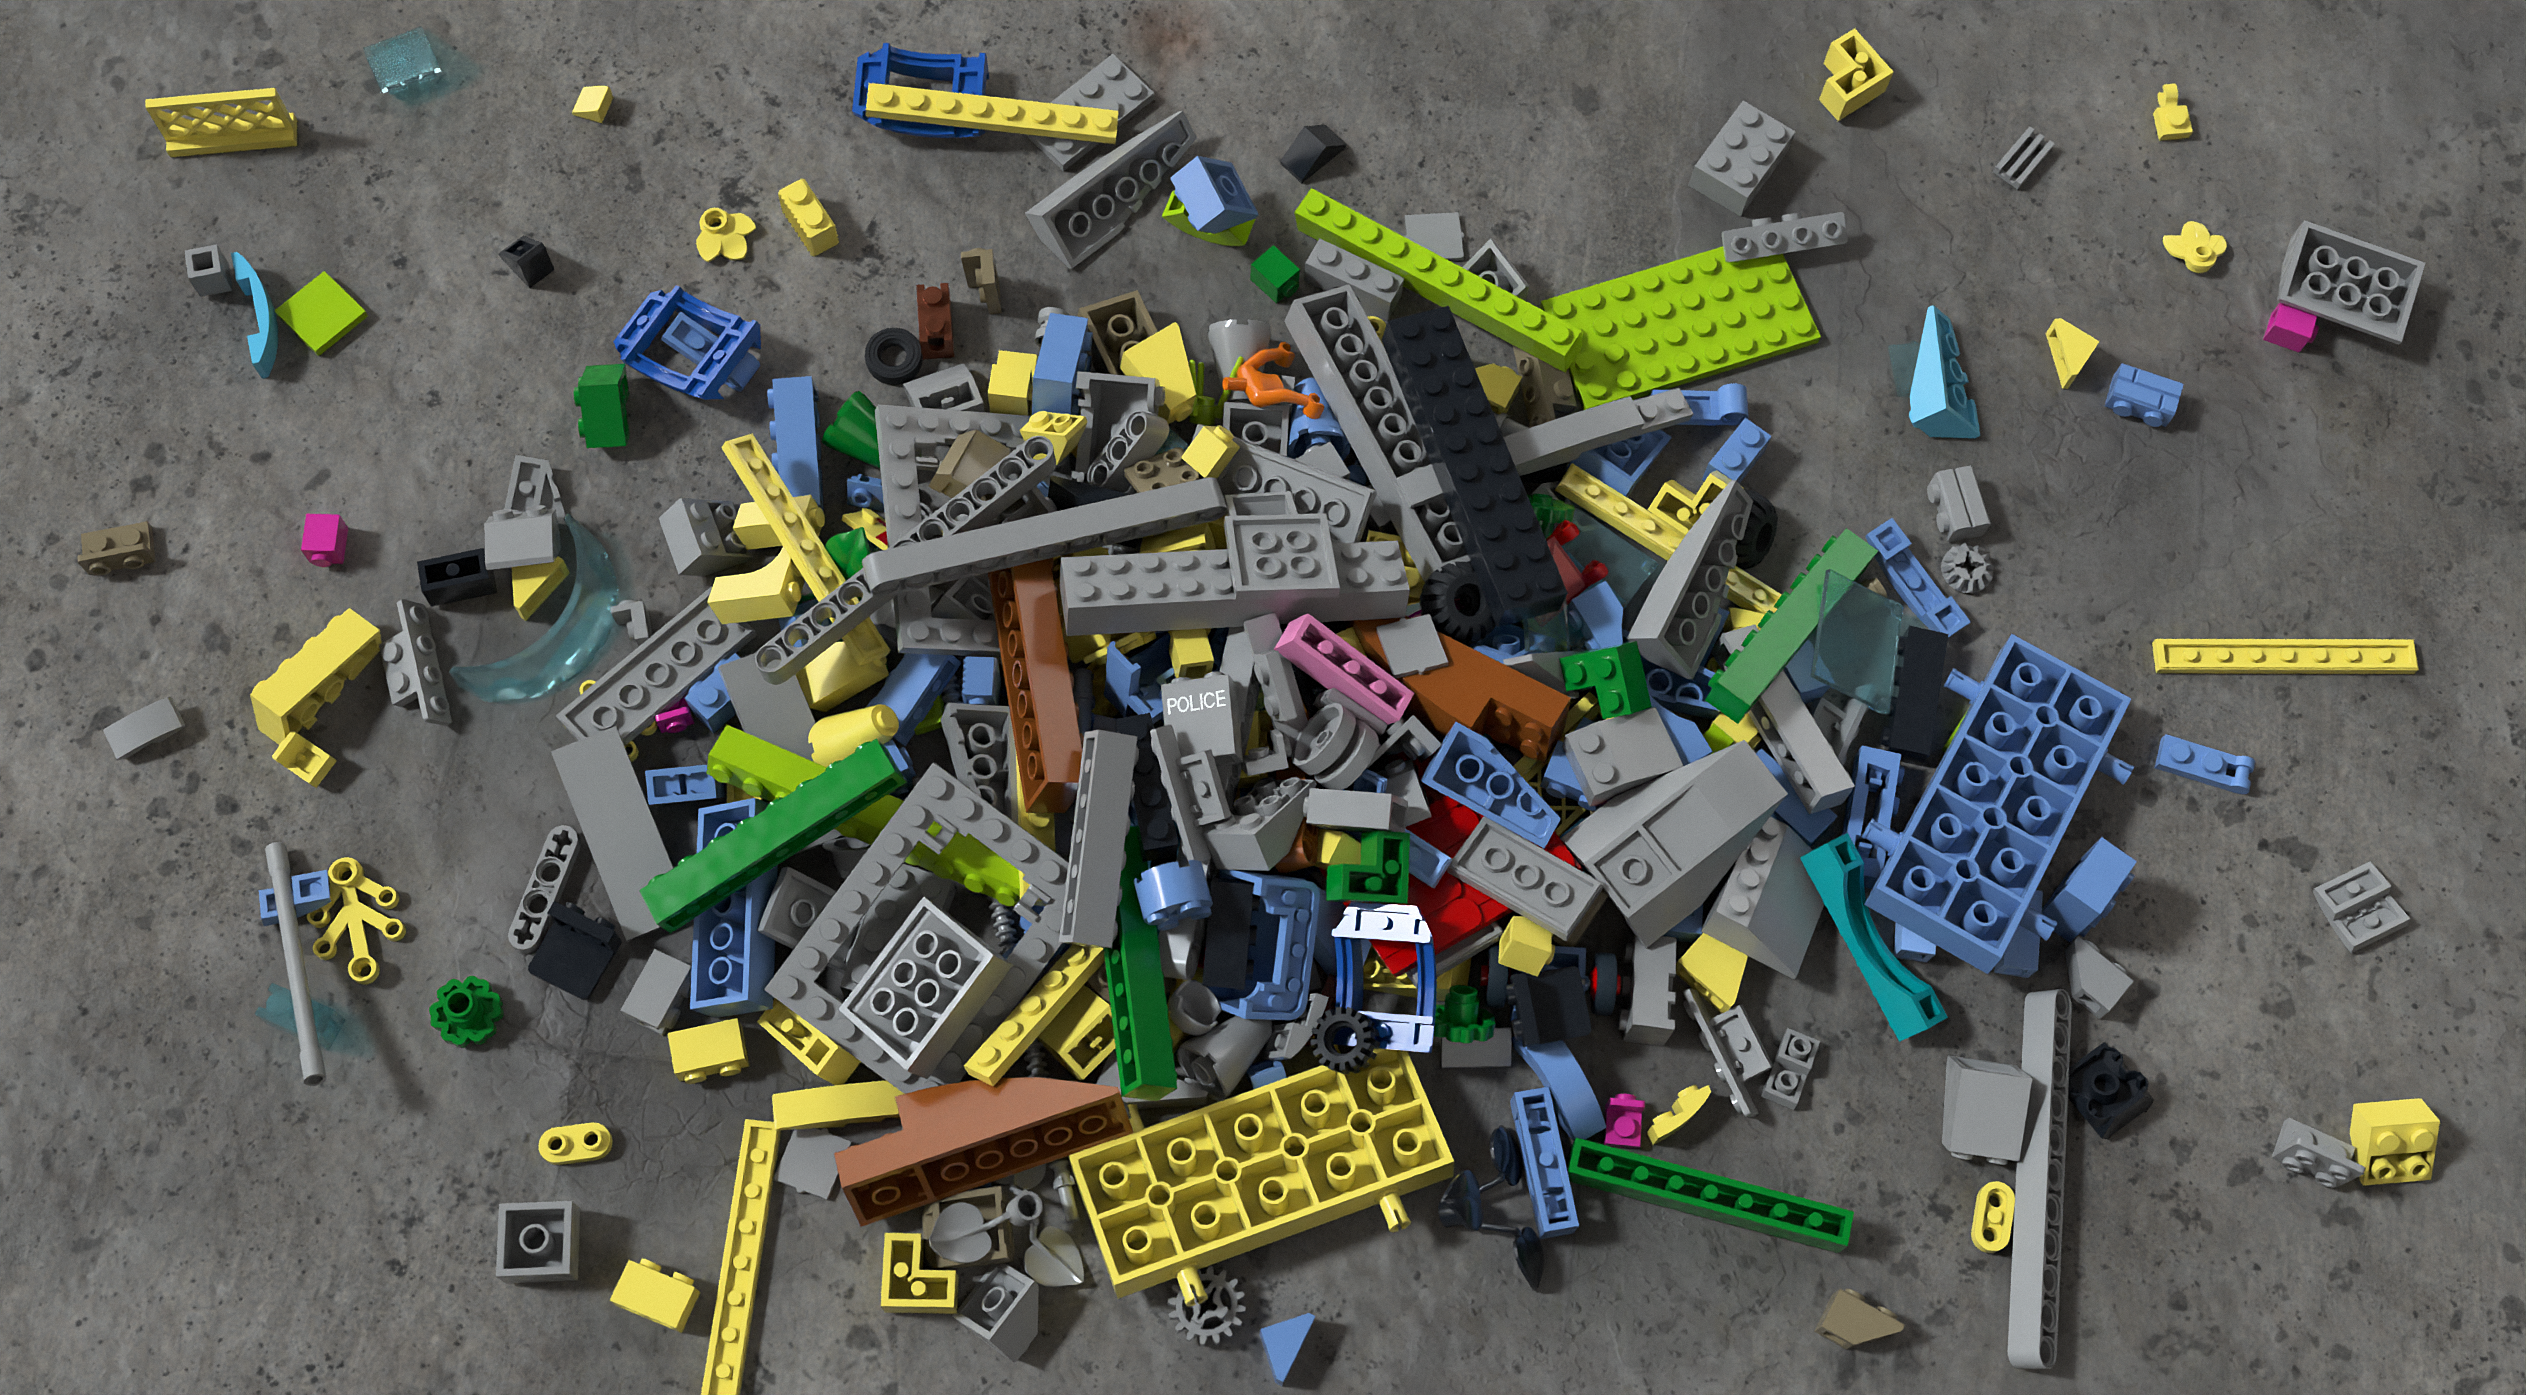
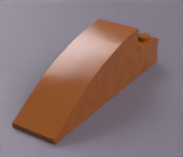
M1400 618L1343 621L1346 629L1353 627L1367 658L1393 677L1376 632V627L1398 622ZM1438 631L1437 634L1449 662L1448 666L1425 671L1424 675L1416 673L1396 678V680L1414 692L1402 717L1407 721L1414 715L1440 743H1442L1454 723L1458 722L1481 736L1486 733L1496 742L1506 743L1520 750L1526 757L1538 759L1545 763L1564 733L1571 697Z
M1041 1077L1001 1078L994 1087L981 1080L930 1087L895 1096L903 1130L885 1134L881 1138L860 1145L850 1146L843 1151L834 1153L841 1187L862 1227L1099 1144L1133 1134L1134 1132L1118 1087Z

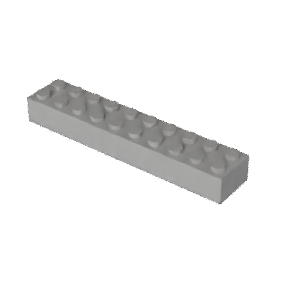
M1350 284L1294 300L1284 322L1372 486L1377 491L1379 499L1424 582L1435 570L1438 569L1439 572H1442L1441 567L1448 563L1455 566V562L1465 561L1471 563L1446 499L1409 508L1396 483L1398 477L1428 466L1431 462L1385 348Z
M1398 540L1332 544L1340 585L1339 598L1235 601L1228 549L1061 557L1060 592L1067 636L1242 627L1245 621L1269 613L1277 614L1279 624H1289V622L1307 613L1319 622L1405 618L1410 588Z

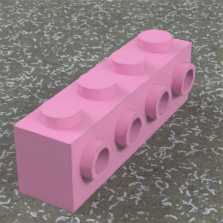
M1309 613L1289 622L1274 650L1279 651L1282 656L1328 690L1331 688L1337 689L1386 722L1387 725L1401 719L1414 695V692Z

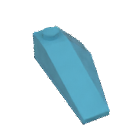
M1934 305L1927 309L1910 393L1911 411L1909 412V418L1914 427L1921 429L1929 437L1977 438L1980 436L1977 409L1974 400H1968L1963 385L1969 383L1966 373L1962 372L1955 358L1960 355L1952 323Z

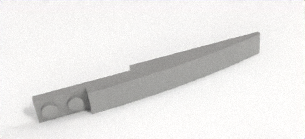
M1676 388L1635 401L1630 396L1522 430L1503 438L1518 474L1522 476L1576 460L1582 452L1687 422L1693 416V412L1681 390ZM1431 464L1396 479V483L1409 508L1445 498Z

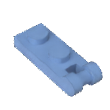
M2165 734L2160 741L2155 769L2237 794H2247L2251 786V781L2248 780L2249 773L2254 771L2256 761L2248 756H2235ZM2227 768L2236 771L2235 777L2226 775Z

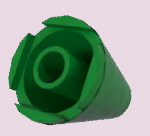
M859 390L854 392L837 412L836 415L838 417L834 424H829L821 442L828 448L880 468L875 409L877 407Z

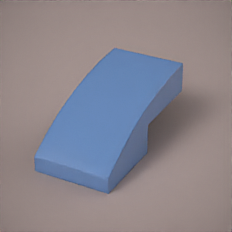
M327 870L291 876L297 918L331 902ZM274 889L259 890L260 912L263 925L268 926L279 923Z

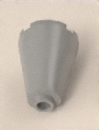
M1237 319L1219 321L1209 326L1208 338L1222 393L1224 391L1222 387L1223 379L1230 377L1238 357L1242 356L1244 358L1243 363H1245L1257 352L1269 348L1271 338L1270 324L1258 320H1248V325L1237 324ZM1265 364L1258 371L1263 373ZM1231 390L1227 402L1251 403L1244 391Z
M1234 1016L1214 1026L1208 1033L1194 1036L1184 1041L1179 1046L1181 1048L1177 1050L1179 1064L1188 1078L1193 1079L1196 1076L1204 1085L1203 1090L1208 1092V1097L1213 1100L1222 1101L1232 1093L1271 1037L1272 1021L1267 1019H1244Z

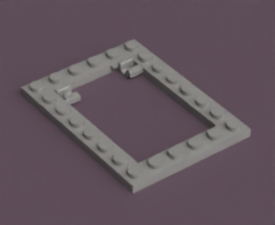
M878 404L875 409L888 548L922 522L917 470L936 471L938 469V458H934V450L937 445H953L959 434L979 430L1011 450H1015L1025 442L1019 430L1029 422L1031 416ZM915 451L920 452V457H915ZM1069 454L1044 479L1048 485L1051 475L1072 480ZM929 586L900 592L893 597L898 653L1001 657L996 621L932 618Z
M933 762L764 990L904 1094L930 1087L959 1083L967 1073L964 1067L966 1062L1009 1016L1062 944L1059 942L1069 862ZM934 821L942 826L936 837L927 832ZM958 831L965 837L970 833L1025 874L1022 879L1030 886L1013 910L1032 923V925L1006 959L1013 965L930 1077L925 1079L906 1071L843 1015L838 1009L844 1002L818 984L816 980L918 842L921 841L940 855ZM1038 899L1047 904L1040 914L1031 909Z

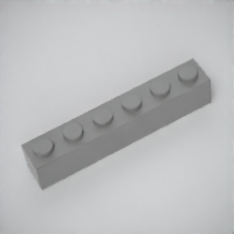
M1755 624L1722 633L1711 651L1722 671L1725 672L1728 668L1724 664L1735 649H1738L1740 652L1743 651L1744 647L1741 644L1752 629L1759 632ZM1783 669L1748 714L1809 814L1843 804L1855 785L1850 774L1844 769L1837 758L1832 745L1827 742L1819 729L1816 719L1811 716L1803 703L1800 693L1794 688Z
M1103 730L1085 732L1059 936L1060 943L1095 948H1112V942L1117 936L1116 909L1122 898V888L1119 884L1121 871L1126 864L1124 843L1131 824L1130 817L1128 816L1129 801L1133 798L1135 784L1132 781L1133 768L1139 757V749L1136 746L1137 736Z

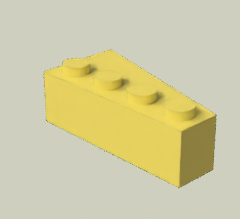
M350 608L342 615L335 616L328 623L327 628L316 637L308 639L296 655L284 660L272 676L267 680L260 681L254 687L250 697L258 730L278 745L291 731L298 733L302 727L309 730L317 721V718L314 716L325 702L332 704L341 695L340 692L343 689L344 681L347 678L354 680L380 651L379 644L382 643L380 630Z

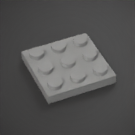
M1326 513L1225 516L1224 529L1235 601L1339 598L1340 585Z

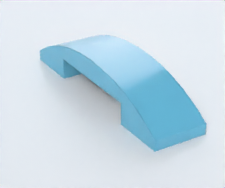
M234 252L231 253L235 278L245 296L253 295L260 333L247 336L252 364L261 378H267L273 368L278 349V323L275 309L266 288L252 266L242 255Z

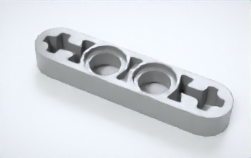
M557 826L547 836L509 929V942L516 951L522 954L535 952L543 942L551 922L547 912L554 901L559 903L580 851V838L575 830L569 826ZM566 835H568L572 844L563 846L560 853L562 858L566 859L563 862L556 858L560 851L557 840H564ZM552 865L558 866L561 870L558 879L552 882L543 880L542 873L545 868ZM536 897H544L548 901L547 908L541 913H532L529 909L531 901ZM528 917L530 920L534 921L532 922L529 931L532 934L533 939L526 940L524 944H522L521 940L518 938L519 933L525 934L527 932L530 924L527 922V920H524V918Z

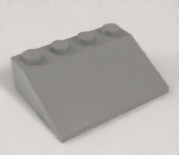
M2304 220L2289 242L2282 265L2277 302L2400 345L2425 263Z
M1770 816L1724 875L1701 932L1795 979L1824 906L1819 892L1800 857L1813 850L1788 825Z
M923 896L838 1010L906 1071L928 1079L1013 965L990 945Z

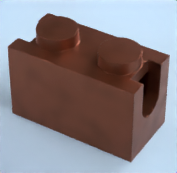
M940 283L941 289L934 286L925 289L924 284L916 285L919 339L923 360L955 357L951 298L948 283ZM944 338V343L935 346L929 344L928 339Z

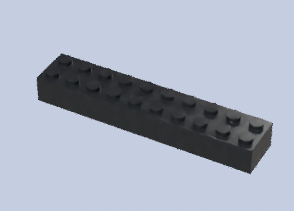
M1446 306L1387 321L1382 338L1383 346L1473 569L1477 573L1481 589L1496 626L1501 627L1559 611L1568 592L1450 307Z

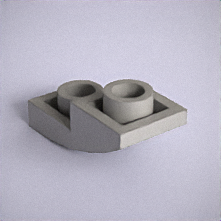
M166 697L118 720L103 729V732L116 759L125 760L151 743H161L186 727L172 697Z
M1787 1028L1773 1062L1774 1068L1769 1072L1761 1097L1794 1110L1798 1104L1806 1077L1811 1070L1820 1041Z

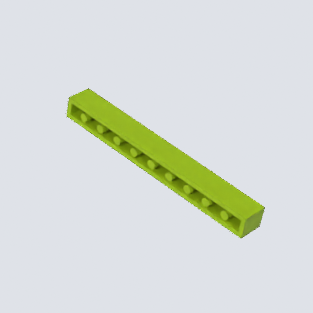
M1313 188L1309 190L1294 212L1297 228L1302 233L1317 241L1320 238L1403 277V286L1441 307L1449 306L1452 313L1565 373L1582 349V331Z
M726 725L708 754L706 774L712 776L718 782L729 783L744 790L751 796L761 797L772 802L786 797L795 791L800 783L805 780L814 779L825 772L827 767ZM888 794L834 829L845 837L856 838L872 845L904 801ZM934 821L927 832L936 837L942 826ZM957 831L940 855L919 841L905 860L910 865H918L934 872L940 878L951 879L965 885L966 888L973 892H981L995 898L1005 906L1015 907L1020 900L1019 870L970 833L965 837Z

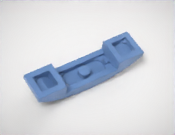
M1893 518L1865 536L1868 544L1878 550L1875 559L1891 585L1912 612L1930 630L1949 634V638L1971 623L1952 596L1946 599L1908 547L1912 543Z

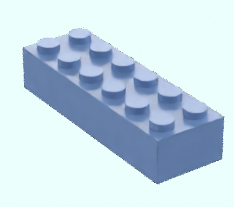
M757 798L700 808L698 812L697 853L706 848L708 843L714 838L725 836L736 829L742 820L754 817L764 811L768 803ZM778 865L694 918L690 1010L713 1018L773 1009V996L764 989L774 977L775 940L757 932V929L777 882Z

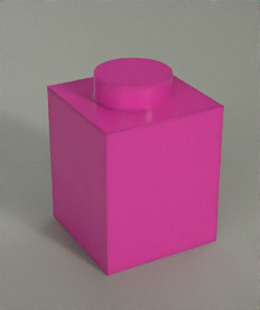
M2279 303L2270 315L2263 340L2300 352L2307 342L2312 344L2319 330V326L2315 325L2317 316Z
M306 514L301 551L313 565L329 567L332 564L344 563L348 526L342 517L338 514Z

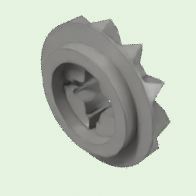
M1965 542L1961 546H1953L1945 554L1941 563V571L1945 581L1953 589L1963 593H1976L1986 588L1991 582L1995 565L1991 564L1989 554L1981 551L1979 545L1974 547L1968 546ZM1966 558L1970 566H1976L1971 573V577L1967 569L1961 568Z

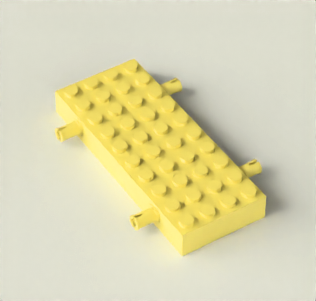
M1334 1045L1336 1051L1340 1053L1338 1046ZM1374 1049L1373 1052L1377 1054L1375 1060L1369 1058L1370 1066L1366 1069L1360 1067L1361 1072L1359 1073L1349 1072V1075L1342 1074L1321 1065L1144 1128L1137 1105L1128 1104V1112L1131 1118L1129 1120L1134 1132L1133 1134L1069 1155L1076 1183L1117 1298L1119 1299L1177 1278L1186 1306L1196 1305L1192 1293L1193 1290L1199 1304L1208 1299V1296L1199 1277L1198 1269L1377 1204L1381 1206L1390 1232L1399 1231L1397 1227L1399 1224L1402 1230L1408 1227L1411 1221L1407 1216L1400 1196L1451 1178L1454 1172V1159L1408 1052Z

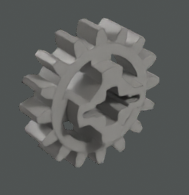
M1209 1266L1207 1274H1201L1200 1269L1197 1271L1202 1283H1210L1209 1287L1204 1290L1209 1299L1214 1293L1213 1308L1215 1311L1208 1310L1199 1320L1201 1305L1198 1303L1195 1291L1193 1290L1192 1293L1196 1305L1190 1306L1193 1316L1189 1323L1183 1313L1182 1303L1185 1302L1179 1285L1173 1284L1172 1291L1178 1295L1177 1298L1168 1299V1305L1176 1308L1175 1311L1169 1314V1320H1179L1175 1327L1176 1333L1186 1330L1188 1332L1186 1341L1190 1343L1195 1336L1199 1337L1200 1346L1202 1347L1205 1346L1207 1338H1212L1215 1345H1219V1335L1224 1334L1228 1339L1232 1338L1233 1334L1230 1326L1240 1328L1242 1322L1236 1317V1314H1244L1246 1307L1237 1304L1245 1296L1244 1292H1234L1238 1285L1237 1279L1227 1282L1225 1280L1226 1270H1223L1217 1276L1214 1275L1213 1266ZM1223 1290L1230 1299L1231 1311L1228 1310V1307L1222 1305L1220 1296ZM1214 1321L1222 1324L1214 1329H1203L1205 1324Z

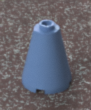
M1306 378L1295 386L1294 391L1308 396L1311 393L1317 394L1320 397L1319 403H1322L1325 407L1318 419H1311L1304 415L1302 411L1304 406L1292 403L1288 428L1287 457L1296 459L1304 455L1305 451L1314 445L1320 444L1322 446L1331 442L1343 461L1350 453L1351 445L1315 378Z

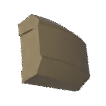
M979 430L959 434L928 487L953 498L1009 455L1012 450ZM985 494L980 499L988 501L993 499L995 495Z
M1002 1186L964 1191L925 1205L922 1213L925 1258L934 1269L1014 1262L1013 1227L1009 1220L986 1230L991 1239V1249L980 1260L972 1263H956L944 1259L929 1244V1237L938 1216L952 1204L965 1202L975 1206L982 1213L983 1224L1004 1214L1010 1200L1007 1190Z

